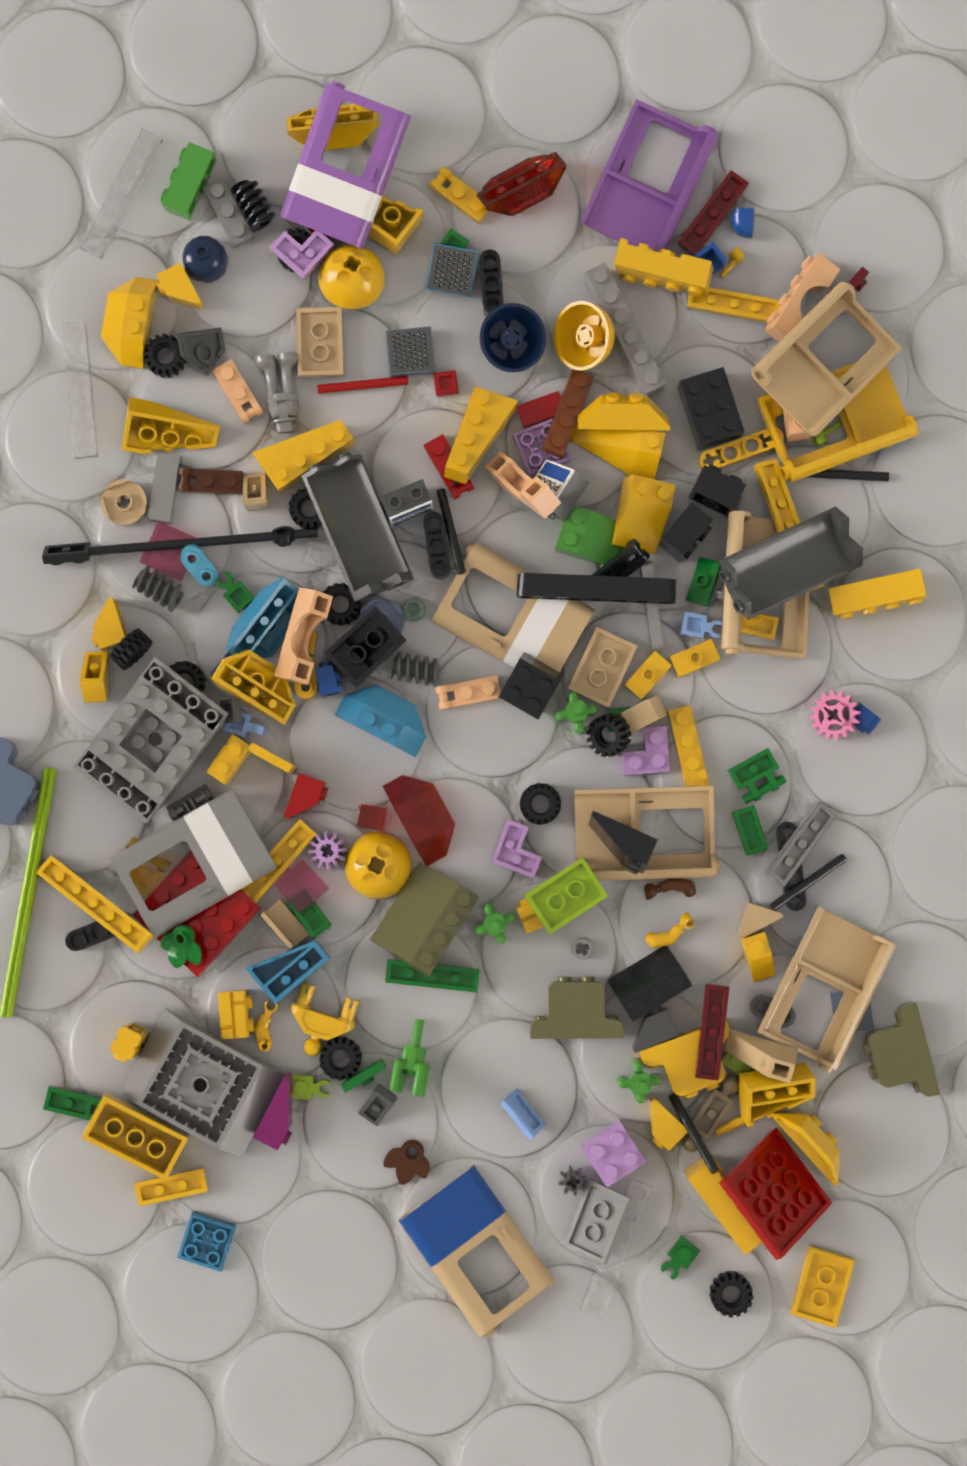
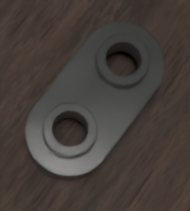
M762 994L753 997L750 1002V1010L753 1015L763 1019L773 998ZM759 1002L765 1003L763 1010L757 1008ZM792 1007L785 1018L782 1028L791 1026L795 1021L796 1014Z

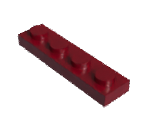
M730 170L677 245L693 256L702 250L746 190L749 182Z
M705 983L695 1078L719 1081L729 986Z

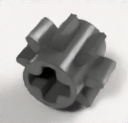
M569 1165V1171L566 1173L564 1171L560 1172L564 1180H560L558 1183L559 1185H565V1194L568 1191H573V1194L577 1196V1190L585 1191L582 1181H586L587 1176H580L581 1168L575 1171ZM570 1176L579 1179L575 1182L576 1185L571 1186L570 1182H566L570 1180Z

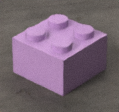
M619 1119L580 1144L606 1187L611 1186L646 1163L643 1155Z

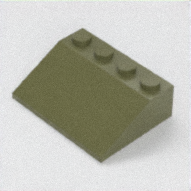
M419 862L370 938V941L421 974L429 977L480 896Z

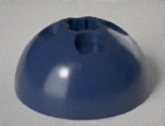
M518 303L503 304L493 309L484 319L479 334L480 347L485 358L497 369L505 372H521L535 365L543 355L546 346L545 326L538 314L531 308Z

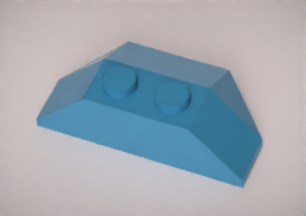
M284 577L261 589L233 625L226 650L232 655L245 650H251L263 659L273 656L285 639L299 589Z
M376 684L346 694L335 713V716L415 758L426 739L416 705Z

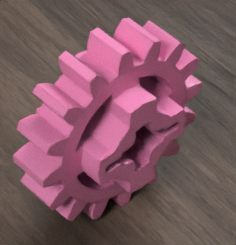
M830 690V696L822 693V700H814L817 707H810L815 712V715L809 716V719L816 721L812 727H819L820 729L817 734L823 735L826 733V739H831L832 735H834L835 740H840V734L845 738L849 737L847 731L855 732L856 729L853 727V724L860 723L858 719H855L856 715L861 714V711L855 710L858 702L851 703L850 701L853 697L851 695L844 698L845 694L843 691H840L837 696L835 690ZM832 700H840V702L833 706L827 703ZM847 709H849L850 713L849 719H847L846 715ZM829 710L838 711L837 715L840 720L832 719L833 715ZM821 711L823 712V715H824V720H823V721L821 720ZM834 725H840L843 727L842 729L836 731L830 730L834 727Z

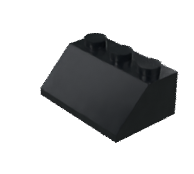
M668 946L660 947L607 980L633 1022L693 986Z

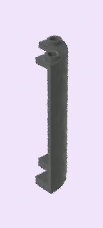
M348 452L339 456V461L332 465H321V463L310 466L308 468L309 471L302 475V479L354 602L375 597L380 592L393 590L414 580L362 455H351Z
M835 506L721 559L719 575L726 584L736 612L742 613L749 620L863 565V547L849 536L850 518Z

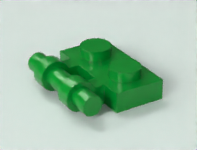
M769 748L727 770L738 790L747 786L749 793L742 796L745 804L753 800L756 802L762 799V795L771 790L774 792L780 789L779 786L786 783V779L782 774L776 778L772 774L779 766ZM765 776L767 783L756 788L754 782Z

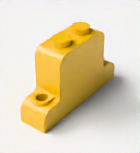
M727 1020L725 1023L723 1043L727 1042V1038L729 1037L730 1032ZM700 1027L681 1033L678 1036L638 1052L640 1059L645 1065L649 1066V1069L663 1065L671 1089L676 1095L684 1096L685 1099L696 1096L698 1090L706 1088L709 1091L720 1086L719 1083L726 1076L721 1061L719 1081L694 1077Z

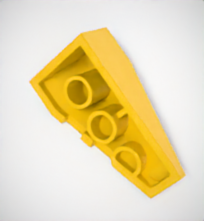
M129 397L121 450L150 454L152 451L157 450L170 452L178 448L191 450L216 447L220 425L153 401Z
M576 423L570 441L605 460L611 466H615L625 472L628 476L638 475L655 479L666 433L654 430L578 429Z

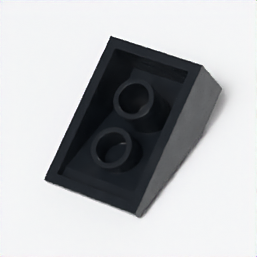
M375 606L324 653L357 688L407 640Z
M593 811L589 821L590 828L621 865L626 866L625 870L633 874H638V872L643 874L658 839Z

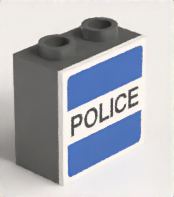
M548 459L545 460L535 476L545 482L561 502L547 516L551 520L558 518L565 521L589 483L574 469Z
M423 479L380 496L392 527L434 510L433 502Z

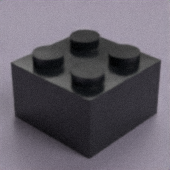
M704 465L688 498L728 517V513L735 510L746 485L737 476L730 475L729 477L722 474V470L716 466L709 465L708 467Z
M691 502L662 537L658 545L678 562L683 557L687 560L698 546L695 542L697 540L702 542L711 531L712 527L709 525L713 519Z
M524 652L498 697L532 717L539 719L564 674Z

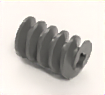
M147 565L136 577L132 589L137 586V592H144L147 598L152 596V601H160L162 607L168 605V610L174 611L184 595V592H180L182 585L178 584L174 588L173 579L165 583L166 575L163 574L160 578H157L158 570L150 574L151 566Z
M398 652L393 661L391 680L395 674H397L398 681H401L405 675L407 683H410L412 678L415 677L416 684H419L423 678L425 686H428L430 681L433 680L434 687H436L440 665H438L437 658H434L430 664L428 656H425L423 661L420 662L419 655H416L412 661L410 653H407L405 658L402 659L401 652Z

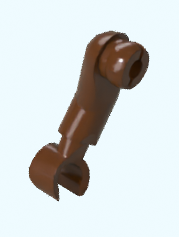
M681 878L666 879L659 882L656 886L653 883H648L644 887L646 900L654 898L657 893H665L670 890L683 892L686 897H692L696 894L694 882Z

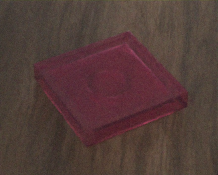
M158 521L149 542L196 537ZM183 548L144 551L139 561L141 564L150 565V568L181 582L187 571L181 562V551ZM189 555L188 559L192 561L194 555Z

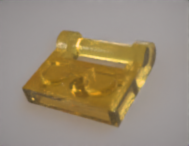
M133 837L128 842L124 850L132 846L133 844L139 842L140 840ZM159 856L151 859L150 862L158 867L155 873L144 865L131 871L130 876L140 893L146 897L150 895L164 873L169 869L171 865L169 860H163Z

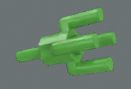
M570 692L567 697L569 703L565 710L556 713L555 720L561 722L567 719L570 723L574 724V733L580 735L584 731L583 721L588 715H594L597 708L595 705H587L585 702L578 700L577 694Z
M487 903L484 906V911L487 915L484 919V924L477 925L475 932L478 935L488 933L491 936H495L498 943L503 944L506 942L504 931L507 924L515 920V915L512 912H508L505 915L497 913L493 905Z
M415 1019L411 1046L404 1045L402 1059L394 1061L389 1091L402 1093L405 1075L415 1076L412 1095L425 1097L430 1070L429 1065L424 1064L426 1049L420 1048L425 1020Z
M633 1058L631 1061L633 1072L630 1073L628 1078L618 1076L616 1081L619 1087L630 1088L638 1103H644L646 1099L645 1094L647 1095L651 1091V1086L659 1085L661 1080L656 1073L648 1075L647 1072L643 1071L642 1062L638 1058Z

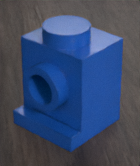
M332 661L318 664L319 668L314 670L321 696L327 697L345 692L344 687L338 685V683L342 682L339 669H334Z

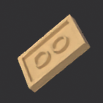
M296 308L298 377L344 376L342 308Z
M596 626L567 689L609 709L638 645Z

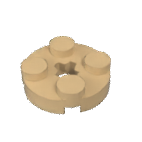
M121 479L110 483L101 498V508L104 515L116 525H133L139 522L147 513L148 499L145 491L138 484L130 480ZM122 497L130 500L127 508L119 507L118 503L122 502Z

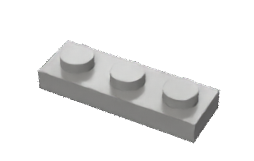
M223 177L204 186L203 190L233 248L235 249L253 240L254 237Z

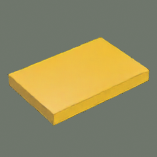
M809 1245L790 1314L836 1328L855 1259Z

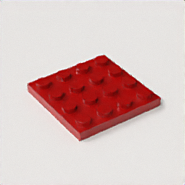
M191 850L144 901L150 911L160 908L205 882L206 876ZM240 889L179 924L178 926L187 925L193 929L195 933L194 941L201 947L202 952L199 965H195L188 960L184 965L196 977H200L260 911L261 907ZM137 909L132 915L149 931ZM176 927L158 936L157 939L161 942L162 937L166 933L173 932Z
M777 1127L770 1130L719 1182L775 1260L782 1259L832 1204L831 1200Z

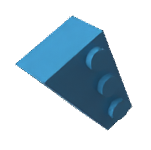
M314 940L245 969L276 1004L329 960L331 956L317 940Z

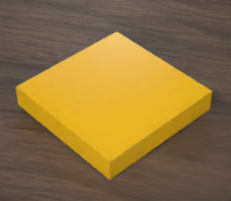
M253 742L248 749L249 752L287 773L294 774L297 768L295 765Z

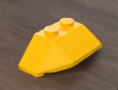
M356 104L341 105L325 151L359 147L379 125L378 113ZM317 108L307 109L297 113L295 116H288V135L305 145Z
M135 277L108 293L101 338L121 366L144 369L145 367L144 352H146V349L144 347L149 343L158 280Z
M611 392L607 393V395H600L577 416L578 429L670 431L669 417L647 395L641 393L620 395L619 393Z
M245 650L223 658L211 678L221 690L236 699H240V702L283 725L286 724L296 706L288 681L275 677L276 667L251 650Z
M798 1111L774 1112L775 1116L772 1118L825 1177L836 1186L839 1183L840 1150L835 1145L838 1142L829 1131L825 1134L819 1128L822 1123L814 1114L809 1116L805 1112Z

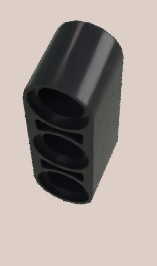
M492 249L485 250L480 256L482 302L485 316L491 312L487 308L489 304L496 303L498 306L504 304L500 256ZM493 259L496 264L489 267L484 264V261ZM494 281L498 285L494 289H489L486 287V283Z
M432 511L427 513L423 519L430 570L434 578L444 580L451 573L444 520L440 513ZM432 518L440 521V525L435 529L427 525L428 521ZM434 541H441L444 546L440 551L432 550L431 544ZM438 563H444L447 566V570L442 574L434 571V567Z
M95 921L68 933L65 943L70 950L79 951L116 936L103 927L105 931L104 936L98 938L94 931L96 926L102 925ZM76 934L81 935L83 938V943L80 947L73 943V937Z

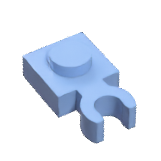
M685 611L680 635L703 639L704 633H708L711 638L717 639L720 637V634L714 633L712 627L715 625L722 626V622L715 620L708 623L707 615Z

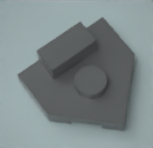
M222 327L177 333L180 356L204 376H209L214 365L225 352Z

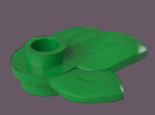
M187 925L177 926L173 932L166 933L161 939V948L169 951V962L174 968L181 967L187 960L195 965L201 963V947L194 941L195 933L193 929Z

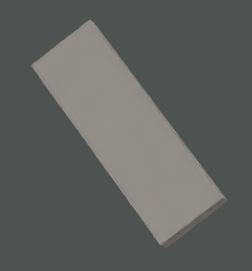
M158 452L148 520L171 523L181 455Z

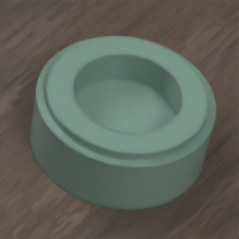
M411 598L403 604L402 612L407 620L417 622L424 617L425 606L421 600Z

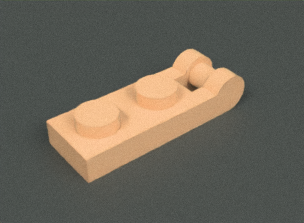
M232 359L212 370L244 425L250 422L249 419L264 414ZM250 403L252 407L244 411L242 407Z
M497 675L435 687V693L439 696L440 701L438 703L439 710L500 699L498 696L501 693ZM454 692L456 700L449 701L447 693Z

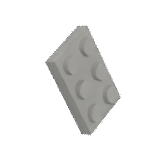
M589 1179L563 1245L603 1265H607L632 1198L593 1179Z

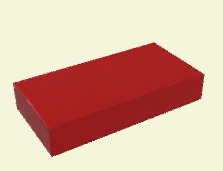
M559 391L517 405L516 410L523 429L553 418L561 399Z

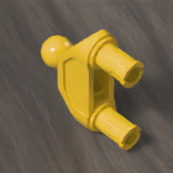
M302 982L297 1001H294L291 1005V1011L303 1032L311 1035V1038L304 1043L305 1053L309 1056H316L322 1050L320 1039L327 1041L355 1028L356 1024L353 1020L360 1001L354 999L350 1008L352 998L346 997L341 1015L335 1017L311 1009L310 1003L316 986L311 984L306 993L309 983Z

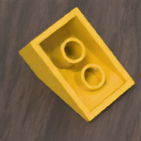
M638 475L624 477L612 545L625 548L630 540L636 539L640 543L641 549H645L649 554H655L672 508L676 485Z

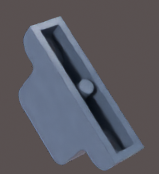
M0 737V823L15 825L18 822L22 823L28 814L27 807L30 802H35L39 796L40 791L38 789L40 783L37 777L13 763L18 754L17 747L10 740Z

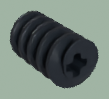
M243 180L236 183L230 191L235 195L234 199L239 203L240 210H243V215L247 218L248 225L252 226V232H256L265 228L271 222V219L275 217V213H267L271 206L270 204L263 205L267 200L266 196L258 197L263 192L261 188L254 189L257 187L258 182Z

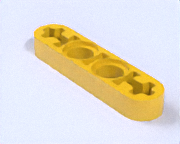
M778 428V430H779V432H780V435H781V437H782V440H784V434H783V432ZM768 429L706 450L699 457L698 463L701 469H703L704 465L709 467V464L703 463L706 456L715 458L718 456L717 451H720V458L723 463L720 464V459H718L712 465L721 469L775 449L773 441H768L764 444L766 448H763L762 440L770 436ZM748 440L757 442L758 449L756 451L750 452L746 449L745 444ZM730 447L735 449L737 453L736 458L731 460L727 459L724 455V450Z

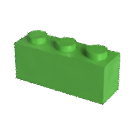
M191 142L188 143L186 148L182 149L179 156L180 163L177 169H173L170 176L171 183L168 189L165 188L161 195L165 211L190 221L202 195L203 187L206 186L217 161L214 152Z

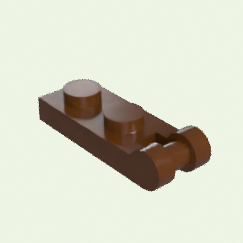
M179 468L181 482L178 484V492L242 495L243 471ZM190 477L196 478V485H190Z

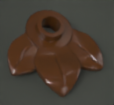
M414 1139L407 1140L402 1147L391 1149L383 1163L384 1167L396 1168V1176L401 1185L411 1181L415 1175L426 1179L430 1170L429 1161L423 1155V1145ZM410 1147L416 1148L417 1153L415 1155L409 1154L408 1149Z

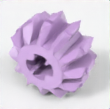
M325 831L324 840L320 834H317L316 838L319 843L310 841L309 844L316 848L315 850H308V854L316 853V856L310 861L314 863L319 859L320 862L317 868L321 869L324 862H326V870H331V862L336 868L340 867L336 860L337 858L345 861L346 858L339 854L340 852H347L348 849L339 847L345 842L344 839L335 842L338 837L337 833H334L330 840L329 831ZM328 844H330L333 855H328L327 858L324 856L325 852L322 848L323 846L328 847Z

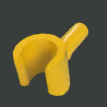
M739 247L729 253L732 261L720 274L721 277L725 278L735 265L743 261L744 253Z

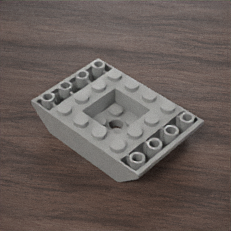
M154 657L74 765V768L144 823H148L168 802L221 731L229 713L157 657ZM153 733H158L162 737V742L158 746L151 742V735Z
M165 1008L120 1091L136 1105L216 1149L242 1157L286 1074ZM202 1078L206 1081L207 1087L204 1091H198L195 1088L194 1082L196 1079Z

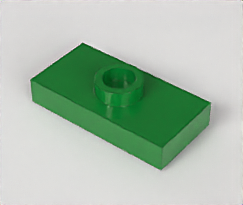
M699 557L686 597L687 602L709 607L719 577V571L721 570L720 562Z
M754 805L731 812L746 856L769 849Z
M303 889L286 901L313 940L332 927L306 889Z
M379 1059L343 1081L341 1086L345 1093L359 1084L364 1087L374 1081L373 1076L386 1068L383 1059Z

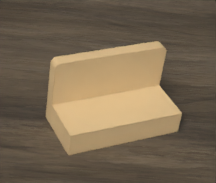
M281 899L261 914V917L290 950L295 948L309 935L297 917Z

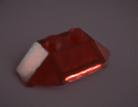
M557 152L527 158L490 178L482 190L477 193V198L487 211L513 217L553 195L567 168L566 163Z
M402 775L383 785L393 808L425 865L428 866L447 856L456 824L434 784Z

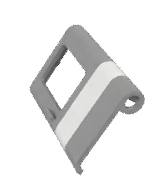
M233 789L228 790L110 857L111 863L108 864L113 875H119L154 938L277 869ZM186 842L206 876L205 882L160 908L150 911L130 876L131 871L179 843Z

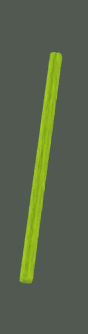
M45 767L41 779L0 1007V1016L5 1018L13 1016L38 878L36 872L40 867L57 770L54 768Z

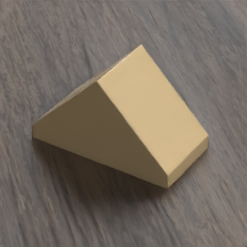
M265 473L243 476V505L247 511L270 508Z
M658 694L619 713L621 718L626 720L624 722L625 726L629 724L630 728L627 730L631 733L669 715Z
M747 902L737 934L739 938H744L783 918V915Z

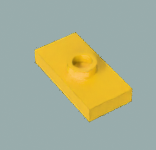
M760 614L747 620L742 615L741 633L774 640L779 617Z
M712 639L669 657L678 678L721 660Z
M654 651L624 685L642 700L672 665Z

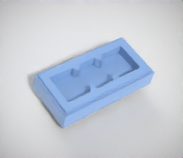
M518 1089L512 1091L500 1103L528 1140L534 1138L546 1125Z

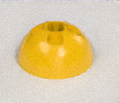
M346 244L333 249L323 259L318 272V283L322 294L332 304L345 309H361L375 302L382 294L385 286V272L381 261L371 250L366 247L361 249L351 244Z
M576 301L569 304L561 311L554 326L553 339L555 350L561 361L574 370H588L600 365L611 353L615 341V330L611 318L604 309L594 303Z
M374 831L360 836L351 844L345 856L344 870L349 884L357 893L370 899H386L396 895L402 890L412 873V858L407 846L397 836L388 832Z

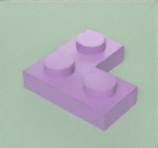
M284 231L269 248L270 251L305 280L334 248V243L322 233L314 231L301 246Z
M667 726L643 728L645 751L622 752L624 775L670 772Z
M507 819L491 862L534 878L542 857L521 849L529 827Z

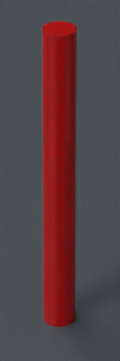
M408 376L320 384L317 385L318 394L409 384Z

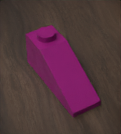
M289 1071L281 1081L253 1138L277 1151L281 1144H287L292 1135V1132L289 1131L292 1125V1073Z

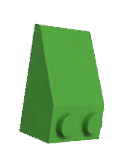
M574 505L563 522L555 551L603 566L624 548L612 545L616 520Z

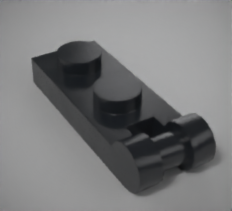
M632 539L623 550L592 575L628 577L648 561L650 554L645 549L640 548V543L636 539ZM634 554L635 558L630 560L629 557Z

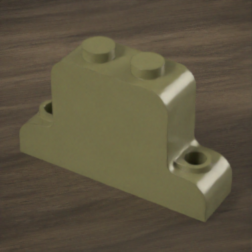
M560 976L558 981L552 982L548 988V1016H535V1020L530 1025V1038H624V1027L618 1020V1016H605V989L600 982L595 981L594 976H582L581 981H572L570 976Z
M913 1001L902 1003L895 1011L897 1022L895 1025L871 1030L865 1036V1043L862 1046L865 1056L870 1058L871 1066L868 1067L870 1077L884 1087H893L912 1082L916 1093H921L928 1097L939 1095L940 1090L917 1003Z

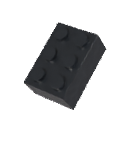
M724 367L679 381L678 391L698 451L742 437L745 431Z

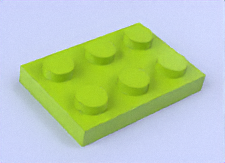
M583 857L524 895L549 935L608 897Z

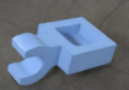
M242 713L241 722L225 724L223 731L246 738L248 731L264 736L267 727L251 723L253 716Z

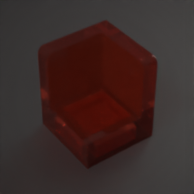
M359 804L360 811L357 826L384 831L388 809Z

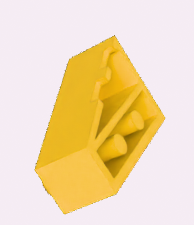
M806 1062L795 1065L790 1083L767 1077L757 1070L739 1073V1113L748 1128L753 1126L755 1121L767 1116L769 1119L775 1116L774 1112L785 1107L791 1109L815 1098L816 1078Z

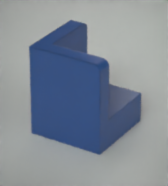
M714 241L694 256L712 261V275L723 269L727 261Z

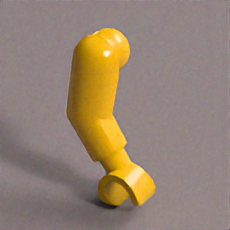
M685 912L677 926L674 925L669 932L657 934L649 932L645 936V941L652 948L672 945L684 933L683 930L685 928L691 929L694 927V920L691 919V915L688 912Z
M268 999L264 1003L265 1011L260 1015L255 1026L257 1046L260 1051L268 1052L272 1047L268 1026L272 1019V1013L278 1008V1003L275 1004L274 1008H268Z

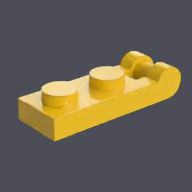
M442 167L438 171L439 175L437 178L432 179L428 184L429 187L479 224L492 208V203L454 176L447 168ZM445 181L451 184L447 189L442 186Z

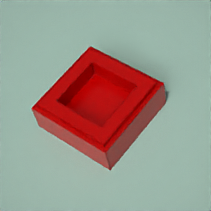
M456 370L433 373L436 397L459 394Z

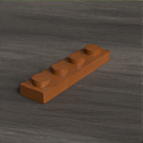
M571 370L541 450L562 459L576 426L577 416L581 413L595 376L581 370Z

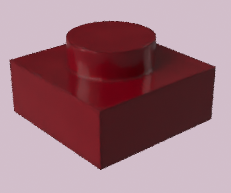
M862 267L848 283L859 292L867 284L868 281L865 279L869 272Z

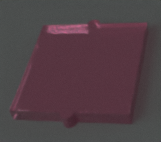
M303 859L291 869H286V873L274 882L277 889L299 913L310 904L316 903V899L329 889Z

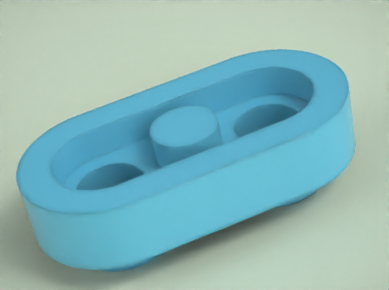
M189 544L182 549L181 562L195 580L203 586L213 585L218 579V569L205 552L195 544ZM195 555L196 560L190 561L188 556ZM208 572L211 576L204 578L202 574Z

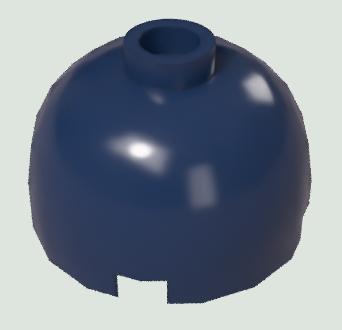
M198 236L192 238L186 244L183 250L182 263L187 274L193 280L211 283L217 281L225 274L228 256L224 246L217 239L210 236Z

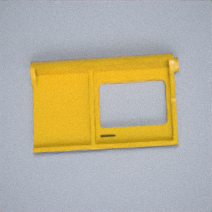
M855 363L830 372L836 378H841ZM887 366L838 414L846 434V439L796 458L789 457L775 422L776 417L784 415L783 408L769 394L758 398L761 415L782 465L783 477L791 483L918 435L916 421L912 415H906Z

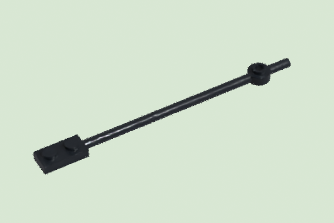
M282 526L273 529L272 532L91 547V542L45 546L42 559L43 564L61 565L66 562L79 564L89 561L90 556L180 549L189 544L205 547L273 541L278 546L286 547L291 545L295 539L318 537V529L294 530L292 527Z

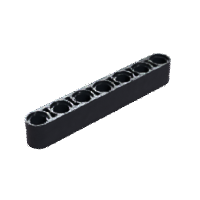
M518 573L516 597L524 599L675 604L676 580L669 578Z

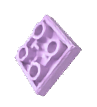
M552 419L512 434L529 477L538 473L546 459L558 464L571 461L568 449H566L562 459L541 450Z

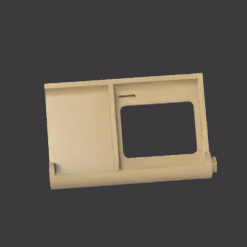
M730 511L728 513L726 557L777 534L773 519L751 517V513L747 511ZM724 584L721 650L726 651V655L733 656L747 653L790 659H806L810 591L783 603L781 646L772 647L742 642V613H737L734 609L733 600L726 584Z
M714 786L574 790L576 861L583 857L598 881L716 877V873H720V859L715 857ZM701 808L704 812V850L701 853L651 854L643 874L639 872L638 874H633L625 870L626 866L621 865L590 828V817L592 812L595 811L640 831V812L642 810Z

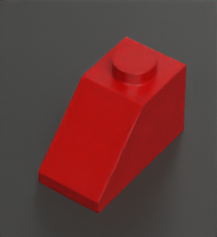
M298 773L284 817L291 819L319 805L321 800L325 801L329 788L325 787L326 782Z

